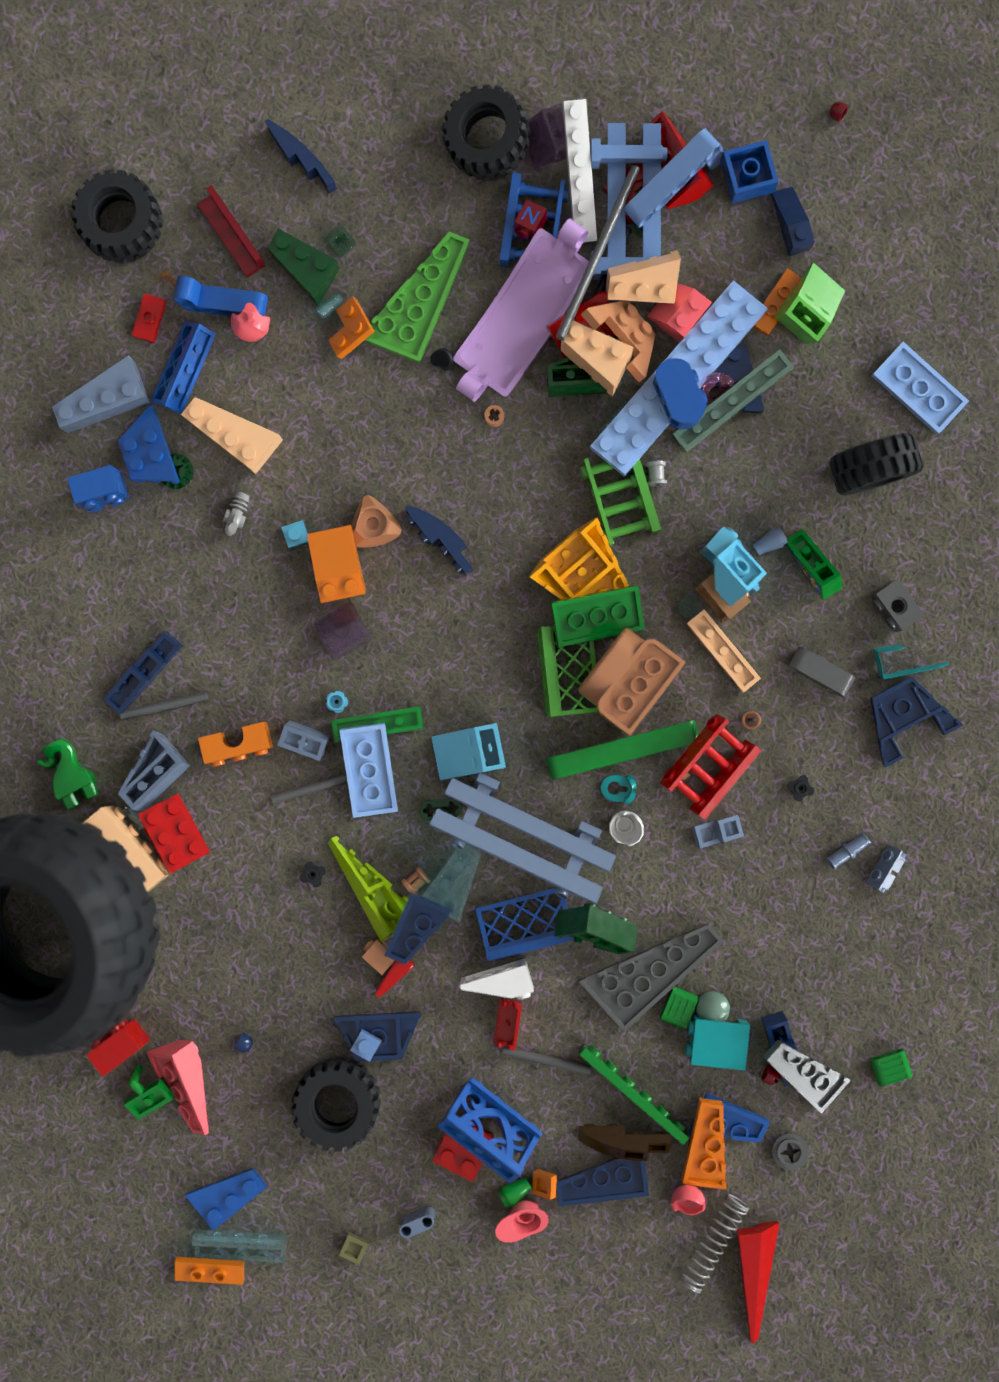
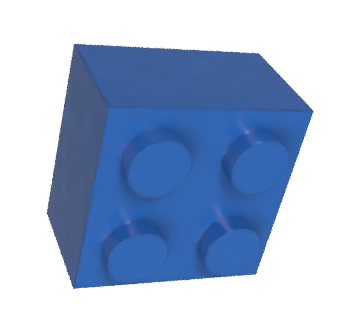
M767 140L723 152L720 164L732 204L775 193L779 181Z
M112 465L67 478L74 504L91 513L103 510V506L122 505L124 500L130 499L123 473Z

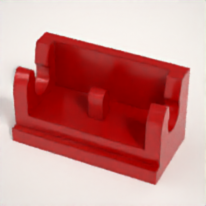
M499 998L493 1043H496V1047L507 1046L509 1050H516L522 1001Z

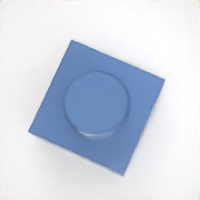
M362 1029L350 1051L370 1062L382 1040Z

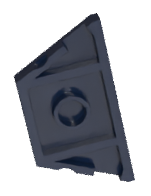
M421 1011L334 1016V1022L338 1025L345 1042L350 1048H352L362 1029L382 1040L370 1061L400 1060L403 1058L420 1019ZM352 1052L357 1062L367 1061L366 1059Z

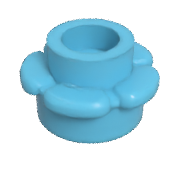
M341 691L331 692L326 697L327 708L335 713L342 712L348 704V699Z

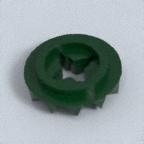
M174 453L171 454L174 466L177 468L181 467L178 470L180 483L161 482L171 489H180L190 483L194 470L192 463L187 457Z

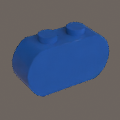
M679 358L668 359L661 363L656 371L653 385L670 425L677 429H690L700 422L706 409L707 396L704 390H700L698 386L699 378L695 369L692 370L687 361Z

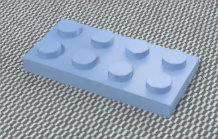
M904 342L872 374V377L936 435L969 402L968 399Z
M385 723L340 729L353 818L398 812Z

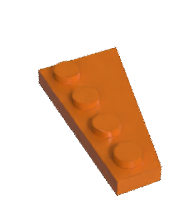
M699 1098L681 1177L682 1184L727 1190L725 1181L723 1103L719 1100Z

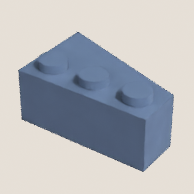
M152 731L150 734L149 742L145 749H142L134 769H131L118 793L128 806L135 811L143 812L191 766L162 733Z

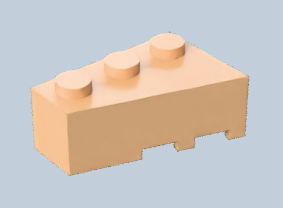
M572 321L565 339L561 340V351L579 368H583L590 374L596 383L599 382L607 390V393L613 396L626 370V366L631 360L633 347L575 321Z

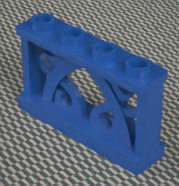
M470 1078L462 1086L444 1118L441 1119L437 1126L508 1183L513 1182L521 1175L524 1165L543 1134L533 1123L528 1122L519 1115L518 1111L509 1107L499 1096L491 1093L481 1082L474 1078ZM467 1095L472 1098V1100H471V1102H470V1106H471V1109H472L473 1111H471V1110L469 1109V1107L467 1106V1103H466V1097H467ZM459 1106L465 1112V1115L460 1118L455 1114ZM479 1118L497 1119L503 1139L493 1138L487 1140L483 1137V1127ZM522 1138L526 1140L525 1146L514 1145V1142H519ZM495 1144H500L502 1146H499V1148H497ZM514 1151L521 1153L517 1162L513 1160Z

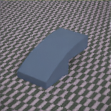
M738 815L691 827L697 848L744 837Z

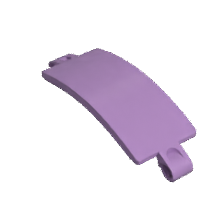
M568 219L561 228L558 239L544 229H538L498 295L455 354L454 362L469 371L461 378L456 390L473 402L481 396L488 385L505 397L510 394L551 335L546 326L566 314L589 263L588 260L577 253L588 235L587 230L571 219Z

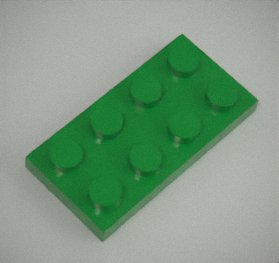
M638 585L550 602L558 647L619 635L625 628H629L633 632L645 629Z

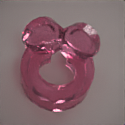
M714 372L706 377L707 380L701 390H704L707 396V403L711 404L728 391L729 386L731 387L734 381L727 374ZM720 381L718 386L720 393L716 397H709V390L715 386L716 382Z

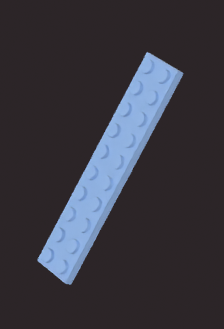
M733 280L664 361L672 358L687 361L691 369H695L699 378L698 386L701 388L765 314L768 308ZM656 371L590 446L592 451L623 476L630 471L670 424L653 385Z

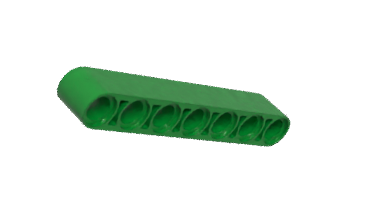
M695 720L548 757L546 762L551 780L690 745L699 733Z

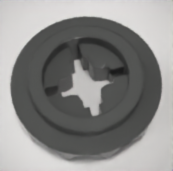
M785 1133L782 1136H778L775 1143L772 1144V1156L776 1164L781 1168L795 1170L806 1162L808 1147L803 1138L797 1134ZM788 1143L792 1149H796L792 1152V1160L787 1153H783L787 1150Z

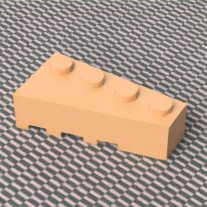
M196 397L181 414L189 423L254 474L260 470L283 441L279 434Z
M114 805L101 807L83 823H89L102 830L105 839L108 841L116 840L128 852L126 855L127 859L134 868L139 866L144 873L147 881L143 884L147 892H149L169 875L161 859H157L153 854L154 848L147 841L143 842L139 837L140 831L133 824L129 825L125 820L126 815L121 808Z

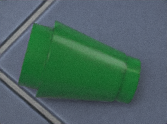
M526 1177L502 1186L501 1190L497 1193L505 1207L508 1208L509 1206L513 1207L532 1188Z

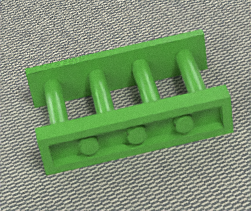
M584 459L583 466L580 467L581 474L584 480H588L602 531L606 535L610 547L614 545L613 538L643 529L645 531L649 530L650 535L661 531L640 459L631 468L632 475L629 478L597 487L593 475L614 468L607 462L590 466L589 459ZM628 487L637 489L638 496L636 499L603 509L600 499L601 495ZM635 508L643 509L645 517L641 521L610 530L606 517Z

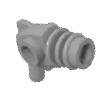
M237 492L236 496H234L236 500H232L233 503L229 504L232 509H227L222 522L226 523L224 530L227 536H232L237 528L242 529L246 519V516H243V512H247L246 508L248 507L247 504L250 497L247 494Z

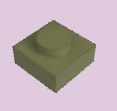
M349 1232L339 1256L360 1265L369 1245V1240Z

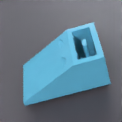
M497 723L431 737L440 780L506 768Z

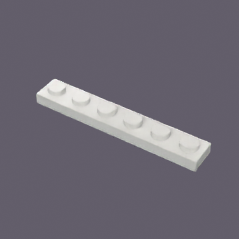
M586 99L563 101L572 220L588 231L584 242L597 241Z

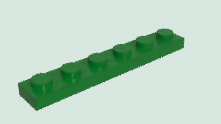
M583 1044L579 1049L581 1057L683 1145L686 1143L689 1136L686 1132L687 1127L678 1119L674 1122L668 1117L670 1113L662 1105L657 1107L652 1103L653 1098L645 1090L641 1092L634 1087L636 1083L627 1075L622 1077L617 1072L618 1067L610 1060L605 1062L600 1058L601 1053L593 1045L588 1047L586 1044Z

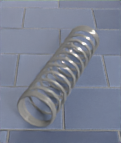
M731 1194L727 1196V1200L745 1213L731 1208L726 1203H723V1205L733 1211L740 1221L728 1217L721 1211H718V1213L732 1222L735 1229L725 1226L719 1220L714 1219L731 1236L723 1235L713 1227H709L710 1230L724 1239L726 1245L716 1242L709 1235L704 1234L722 1252L714 1251L703 1242H700V1245L711 1251L717 1260L709 1259L700 1251L695 1250L699 1256L706 1259L712 1265V1268H708L696 1259L691 1258V1261L702 1267L708 1276L700 1275L690 1266H686L690 1272L700 1277L703 1284H698L685 1274H681L679 1277L680 1282L695 1293H701L702 1289L700 1286L705 1285L703 1278H709L708 1270H714L712 1262H719L717 1254L721 1255L724 1253L721 1246H728L725 1238H733L730 1230H737L734 1222H742L739 1214L745 1215L749 1210V1207L743 1201Z

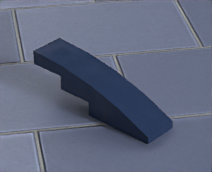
M269 119L265 121L268 131L291 167L299 162L310 180L319 176L329 194L337 189L334 179L323 164L303 143Z
M164 631L151 648L146 649L137 662L126 670L103 701L119 715L122 714L149 686L183 645L169 632Z

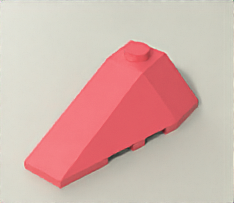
M178 1040L148 1051L147 1055L159 1079L164 1077L170 1087L169 1089L174 1093L173 1098L180 1103L178 1111L191 1132L201 1135L208 1134L202 1064L196 1044L193 1041Z

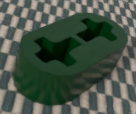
M452 798L428 800L421 805L420 814L424 819L432 820L435 812H433L431 817H429L428 813H424L427 804H431L433 808L439 807L443 811L442 807L449 806L450 802L453 801L454 805L459 807V809L455 810V814H451L449 810L444 812L457 817L462 811V804Z

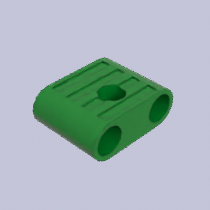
M674 986L669 992L660 1014V1020L685 1030L697 1004L698 996Z
M897 1049L870 1059L879 1087L887 1086L913 1076L904 1049Z

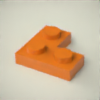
M353 296L336 310L344 327L328 340L336 356L340 359H343L375 332L358 300Z

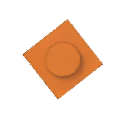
M540 1169L533 1171L532 1194L550 1200L555 1198L557 1175Z

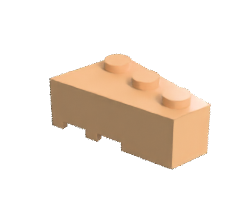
M678 250L659 257L653 256L648 260L634 261L608 268L605 289L607 299L675 303L681 262Z

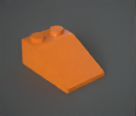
M346 525L308 533V543L321 603L365 594L366 587L352 526Z

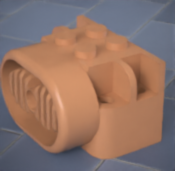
M625 628L582 682L578 692L596 706L600 716L622 731V734L630 736L686 662L655 639L645 641L629 628Z

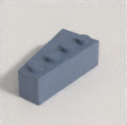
M128 355L52 406L59 428L66 433H70L149 404L150 401L136 362Z

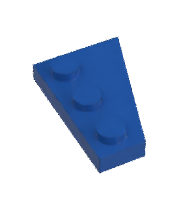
M709 1093L705 1094L704 1099L719 1100L723 1103L724 1137L740 1141L761 1142L770 1123L768 1118ZM694 1120L688 1131L689 1136H691Z
M251 1168L232 1175L227 1179L206 1185L198 1190L190 1191L185 1196L214 1231L263 1191L267 1184L256 1170Z

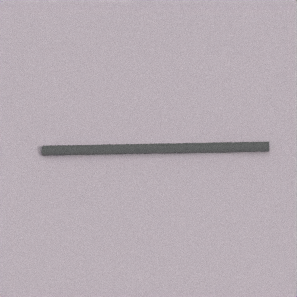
M635 165L631 166L556 337L559 340H564L639 173L640 169Z

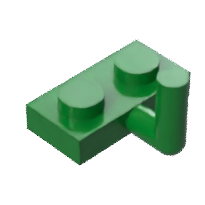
M135 1065L128 1081V1085L136 1093L128 1097L124 1102V1106L138 1120L170 1102L174 1097V1093L161 1079L144 1088L138 1082L143 1071L141 1065Z

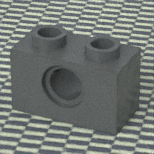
M899 579L891 581L871 596L874 600L872 601L874 608L878 612L882 611L887 618L885 619L887 626L896 632L903 631L924 616ZM893 601L899 604L900 609L898 613L894 612L891 608Z

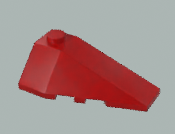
M663 111L650 122L661 123V145L667 147L666 162H661V170L687 145ZM702 167L665 206L668 209H672L697 201L714 185L705 169Z

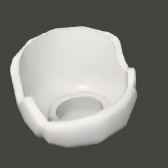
M620 811L613 815L610 820L609 833L617 843L633 846L640 842L644 835L643 823L637 814L630 811Z

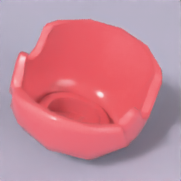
M681 1185L672 1193L670 1205L674 1212L679 1210L687 1215H696L705 1210V1197L697 1187Z

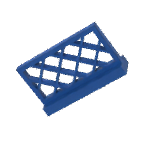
M556 888L475 908L488 962L574 940V937L570 936L554 937L556 927L552 926L551 923L561 906H563V909H568L566 900L562 898L557 909L545 903L549 895L555 893ZM545 896L543 901L538 899V897ZM530 899H535L541 903L535 915L524 909V906ZM524 901L522 906L516 904L518 902ZM512 904L519 908L513 920L502 914L507 905ZM543 905L555 911L549 923L537 917ZM502 907L500 912L496 911L495 908ZM492 910L498 915L490 926L483 921L481 912ZM521 911L533 917L527 929L515 922ZM500 916L511 922L505 934L494 928ZM535 919L547 925L542 934L536 935L529 930ZM514 924L525 930L519 940H513L507 936ZM484 925L490 928L487 934ZM549 927L554 929V931L546 932ZM494 930L502 935L503 938L499 945L490 947L488 936ZM527 932L533 935L531 937L525 938ZM505 938H507V939H509V940L511 941V942L503 943L504 940H505Z

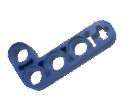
M187 276L177 277L173 298L175 302L186 310L231 316L232 313L236 315L241 314L247 303H252L258 312L265 316L268 296L260 292L201 285L197 280Z

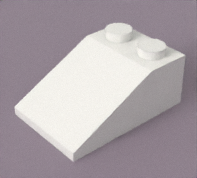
M525 958L462 977L460 981L461 990L507 998L517 997L518 1000L531 996V992H534L533 982Z

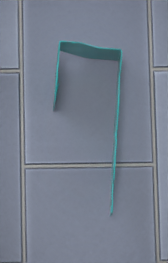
M893 644L873 649L878 675L883 679L938 669L950 664L947 661L941 664H932L915 669L897 671L896 673L883 674L878 652L883 651L886 653L901 650L905 647L900 644Z

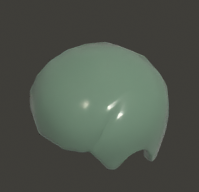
M716 991L705 992L698 998L696 1013L700 1019L725 1022L729 1017L730 1005L723 994Z

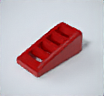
M395 960L376 989L375 996L379 998L413 968L415 962L409 960L406 964Z

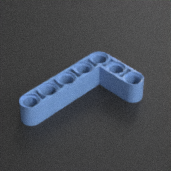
M707 129L701 130L624 208L625 213L638 227L643 226L704 165L709 170H713L720 164L724 152L721 144Z

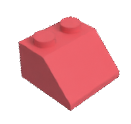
M677 283L675 303L658 302L647 315V318L680 343L707 312L712 302L696 289Z

